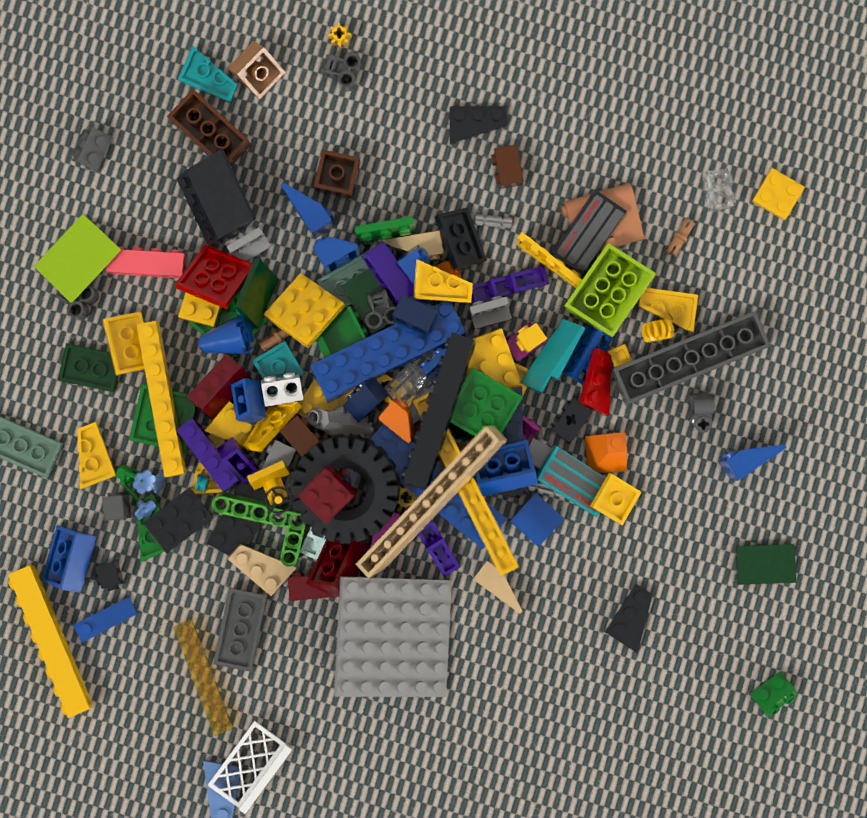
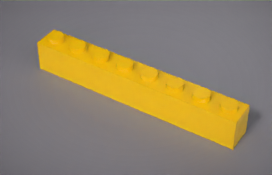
M151 321L137 324L164 477L187 474L181 437L176 430L179 426L160 323Z
M29 565L8 574L10 578L8 579L9 586L12 590H15L17 595L15 597L16 603L23 609L24 622L27 626H30L32 641L38 645L39 658L46 664V674L53 681V691L56 697H59L62 704H60L63 714L70 718L94 707L35 565Z

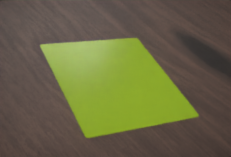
M82 214L34 267L72 303L116 257L121 249Z

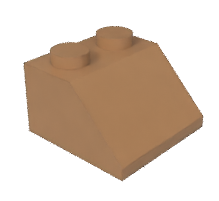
M255 41L228 67L232 74L258 99H261L286 73L268 51Z

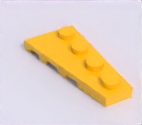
M521 232L515 243L517 246L573 287H578L582 281L581 275L573 269L569 270L563 261L554 258L549 251Z

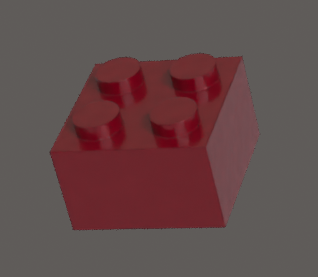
M328 464L298 494V497L326 524L357 492Z

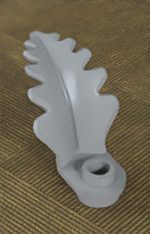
M343 405L332 412L314 408L307 415V421L313 427L327 430L332 436L341 433L344 436H348L353 433L354 435L360 434L361 437H365V434L369 436L370 433L375 431L372 427V422L368 423V418H364L358 423L349 412L346 413V408Z

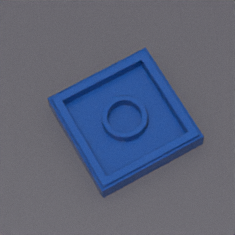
M535 493L510 522L539 547L564 518Z

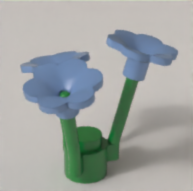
M127 465L120 466L116 472V477L120 479L119 484L125 487L137 502L136 505L139 509L135 512V516L138 520L150 516L157 505L153 500L147 503L140 500L128 483H133V487L140 494L151 489L157 494L163 489L167 477H164L163 470L154 476L149 470H145L142 473Z

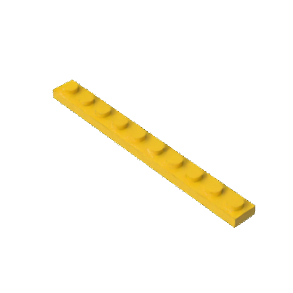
M428 394L412 401L420 418L423 411H427L429 405L426 404ZM449 429L440 452V458L445 468L460 454ZM472 477L458 493L500 576H503L519 566Z

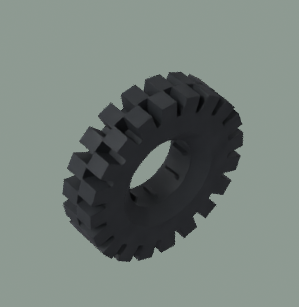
M339 434L319 441L303 455L298 462L297 468L294 470L291 495H294L293 505L295 511L300 512L301 516L299 518L304 525L309 524L312 527L310 531L317 536L319 534L324 535V539L334 542L336 539L340 540V543H351L352 540L357 542L366 540L368 536L375 535L387 524L397 507L400 495L399 473L396 474L395 471L396 465L392 458L389 459L387 457V452L381 446L378 448L374 445V441L368 438H359L360 435L349 434L348 436H343V434ZM328 464L334 470L338 469V471H341L342 468L353 469V472L357 471L363 477V483H366L367 493L362 497L364 501L357 506L353 504L351 507H343L326 524L298 497V494Z

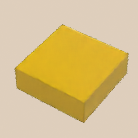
M626 344L607 351L612 356L611 362L614 368L632 361Z

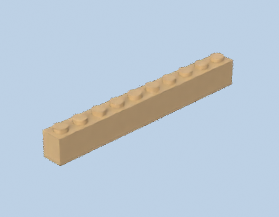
M486 426L356 563L368 579L378 576L507 441L495 426Z

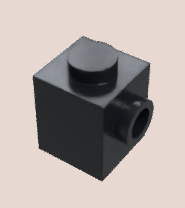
M118 561L96 566L97 575H95L97 585L101 586V589L107 588L108 591L119 589V584L124 583Z

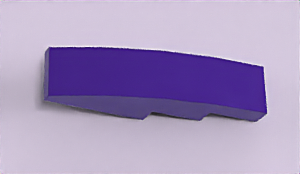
M545 266L511 273L507 276L474 284L472 287V303L478 301L488 302L496 296H502L503 298L549 285Z
M431 520L418 535L445 577L460 568V565Z

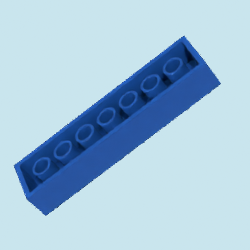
M442 301L434 305L438 311V317L428 337L397 323L311 364V371L327 403L359 389L357 386L364 380L369 382L373 378L377 379L385 374L388 375L435 352L440 346L444 347L446 339L448 337L451 338L452 333L465 336L466 331L451 302Z
M383 423L370 440L374 441V445L378 448L381 446L387 452V457L389 459L392 458L396 465L395 471L396 474L399 473L400 483L419 498L425 490L406 485L403 482L404 479H402L404 468L409 466V452L411 448L414 449L415 444L412 441L407 443ZM438 462L430 485L445 470ZM457 492L438 514L477 546L484 549L485 545ZM487 503L500 529L507 518Z

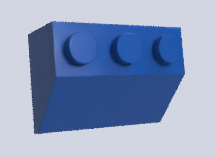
M322 237L315 241L316 245L313 246L327 274L361 256L357 244L333 237Z
M528 440L502 445L475 474L482 496L538 484Z
M57 525L41 581L61 590L81 593L85 583L87 568L90 565L91 554L95 547L96 536Z

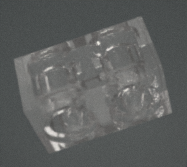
M728 168L706 171L702 177L708 212L731 209L734 203H736L735 193L731 190V185L733 184L732 174L729 173ZM714 177H720L723 184L717 185ZM717 196H723L726 200L725 204L719 203Z

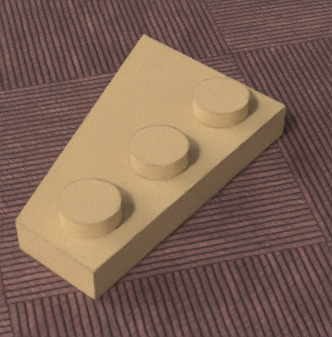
M241 543L228 557L230 562L270 596L277 591L297 568L295 565L291 567L284 566L280 559L273 558Z

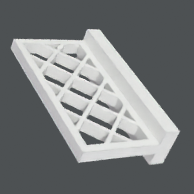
M254 721L208 783V786L246 814L290 754L292 746ZM255 727L262 731L263 739L252 741L251 732ZM274 740L280 744L276 751L267 752L266 741ZM264 742L265 753L254 754L252 744ZM250 744L251 755L240 757L239 748L242 745ZM266 756V765L256 768L254 757ZM252 758L253 769L242 770L241 760ZM238 760L240 771L228 773V763ZM254 772L255 780L252 783L244 784L242 773ZM240 774L242 785L230 786L229 776ZM226 776L228 787L219 788L214 784L217 778ZM242 788L243 796L239 801L232 797L231 789Z

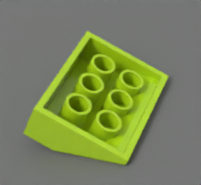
M608 243L564 305L565 309L581 321L613 338L656 276V273Z

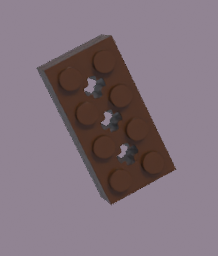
M194 89L167 116L169 121L208 157L223 149L231 166L251 146L250 141ZM194 116H195V117H199L198 120H194V121H193L192 118H193ZM209 129L213 131L212 133L207 134L206 130ZM221 142L227 143L225 146L220 145Z

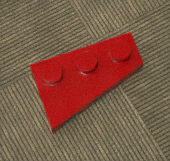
M593 349L579 403L603 416H609L612 356L601 349Z

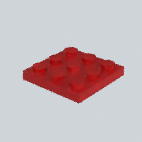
M205 244L175 283L176 289L227 309L243 287L252 263L211 246L208 247Z

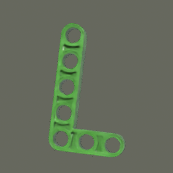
M219 492L215 495L212 508L217 513L287 528L280 560L287 567L294 566L297 563L305 529L303 522L296 523L293 520L294 516H301L299 511H295L294 507H290L289 510L283 513L284 517L278 519L274 516V513L267 509L263 500L227 492ZM223 499L226 501L227 505L220 506L218 505L217 500ZM242 503L246 509L238 510L236 504ZM276 505V507L273 510L282 511L286 509L288 506ZM261 507L265 513L262 515L257 514L255 508ZM295 534L299 539L292 541L289 539V535ZM291 552L295 557L288 559L284 554Z

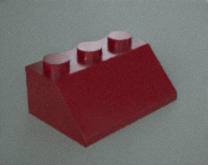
M226 353L186 398L209 419L213 420L228 401L232 404L234 403L231 385L244 378L253 379Z
M336 539L334 542L326 540L306 584L329 595L339 597L340 577L358 576L360 569L356 563L369 551L370 546L364 541L357 542L352 540L351 543H340V540Z

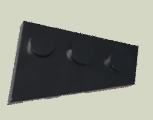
M450 106V145L506 127V106Z
M635 583L604 632L638 654L653 594Z

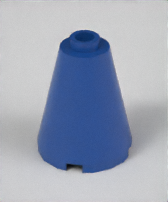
M238 316L202 334L198 340V345L204 353L248 354L254 350V347H251V342H254L251 325L244 321L243 316Z

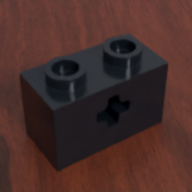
M575 399L571 402L567 400L561 409L564 411L561 417L556 416L551 423L553 427L551 432L568 444L574 440L593 413V411ZM573 416L575 423L568 425L566 417Z

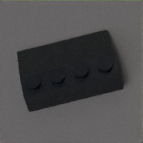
M223 149L188 168L176 178L208 247L227 242L256 219Z

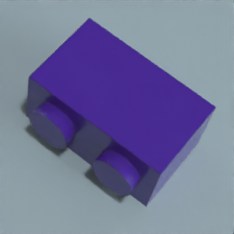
M233 437L217 448L222 461L244 484L249 481L247 476L259 471L255 461Z

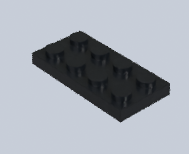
M241 481L234 494L265 501L266 492L264 487L254 490L249 481L246 484ZM236 504L238 510L246 509L244 504ZM255 508L257 514L262 515L265 513L263 508ZM222 514L207 544L230 556L240 543L248 547L250 546L262 523Z

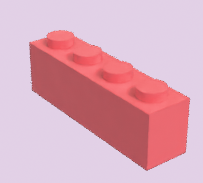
M118 246L121 251L106 266L105 272L115 275L180 278L186 270L187 256L181 250H170L169 253L162 252V249L152 248L151 251H143L144 248L140 247L124 250L125 247Z

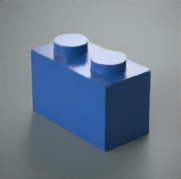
M244 378L231 385L237 421L254 424L266 418L261 382Z

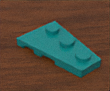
M192 46L178 81L231 104L238 85L199 52L196 47Z

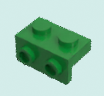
M780 671L753 691L750 696L763 711L764 715L768 717L777 714L780 711V707L784 704L793 702L797 692Z

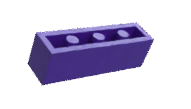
M383 241L361 256L381 287L386 289L387 295L395 307L402 295L413 297L414 284L397 263L398 260L393 256V250L390 245L385 244ZM417 299L419 303L426 304L425 299Z
M191 418L176 429L223 492H227L241 481L222 461L217 447L196 419Z

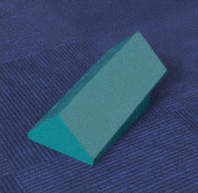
M562 319L520 383L539 395L545 389L549 379L554 382L558 380L585 327Z

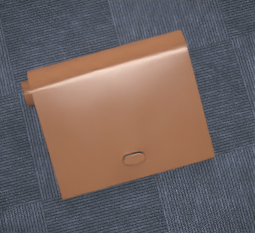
M627 183L599 191L627 211L609 236L611 238L607 239L599 252L603 251L608 243L618 247L645 239L631 184ZM591 194L563 202L564 206H561L562 215L567 217L570 224Z

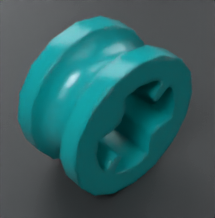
M199 474L195 490L199 491L201 489L205 493L210 476L203 477V474Z

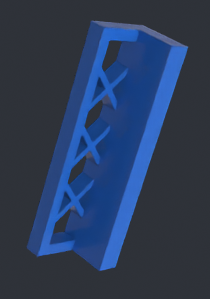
M587 324L562 374L584 385L593 349H601L606 352L613 338ZM604 336V342L599 345L600 338ZM585 369L586 373L583 379H581L579 375Z

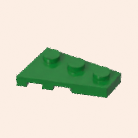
M155 494L140 499L145 503L153 500L157 505L150 516L144 517L141 520L137 519L141 554L140 562L165 552L143 524L161 509Z

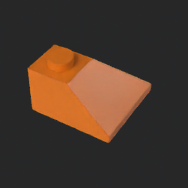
M395 398L378 419L409 443L416 434L412 413L407 408L409 405L404 400Z
M625 432L585 436L587 466L599 474L627 471Z

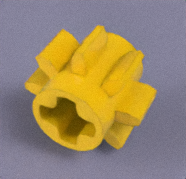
M340 23L335 28L331 26L332 33L328 34V38L333 39L331 45L337 44L340 49L344 44L349 45L347 38H351L352 35L351 33H346L348 26L342 27ZM338 33H342L340 39L337 37Z

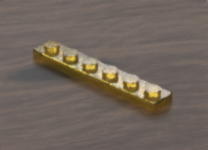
M193 620L174 626L173 628L214 736L233 729Z

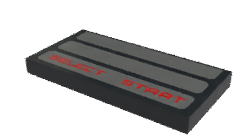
M595 189L551 253L581 274H584L627 211Z

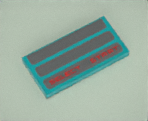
M554 445L536 475L537 480L597 517L600 512L590 507L606 477Z

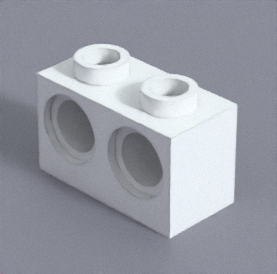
M294 372L285 373L283 374L284 377L276 378V376L264 377V380L261 381L265 407L303 400L299 374L295 375ZM288 383H295V390L288 391L286 389ZM275 386L277 387V392L275 394H268L267 388Z

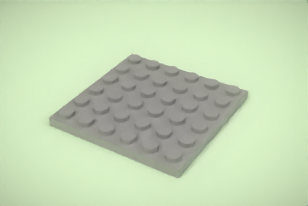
M340 577L334 696L446 697L452 580Z

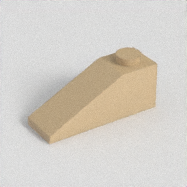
M440 231L383 240L393 250L403 253L419 245L420 248H424L427 251L430 261L439 260L440 256H443Z
M486 560L473 577V580L521 614L522 609L505 576H500L492 560L491 562Z

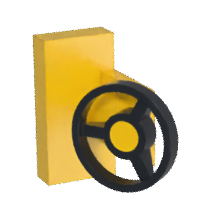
M283 460L247 476L254 490L264 487L266 492L265 505L270 512L275 514L286 512L292 504V495L285 488L281 479L290 475ZM267 498L269 500L271 508L267 504ZM284 502H289V506L282 511L273 510L276 505L280 506Z

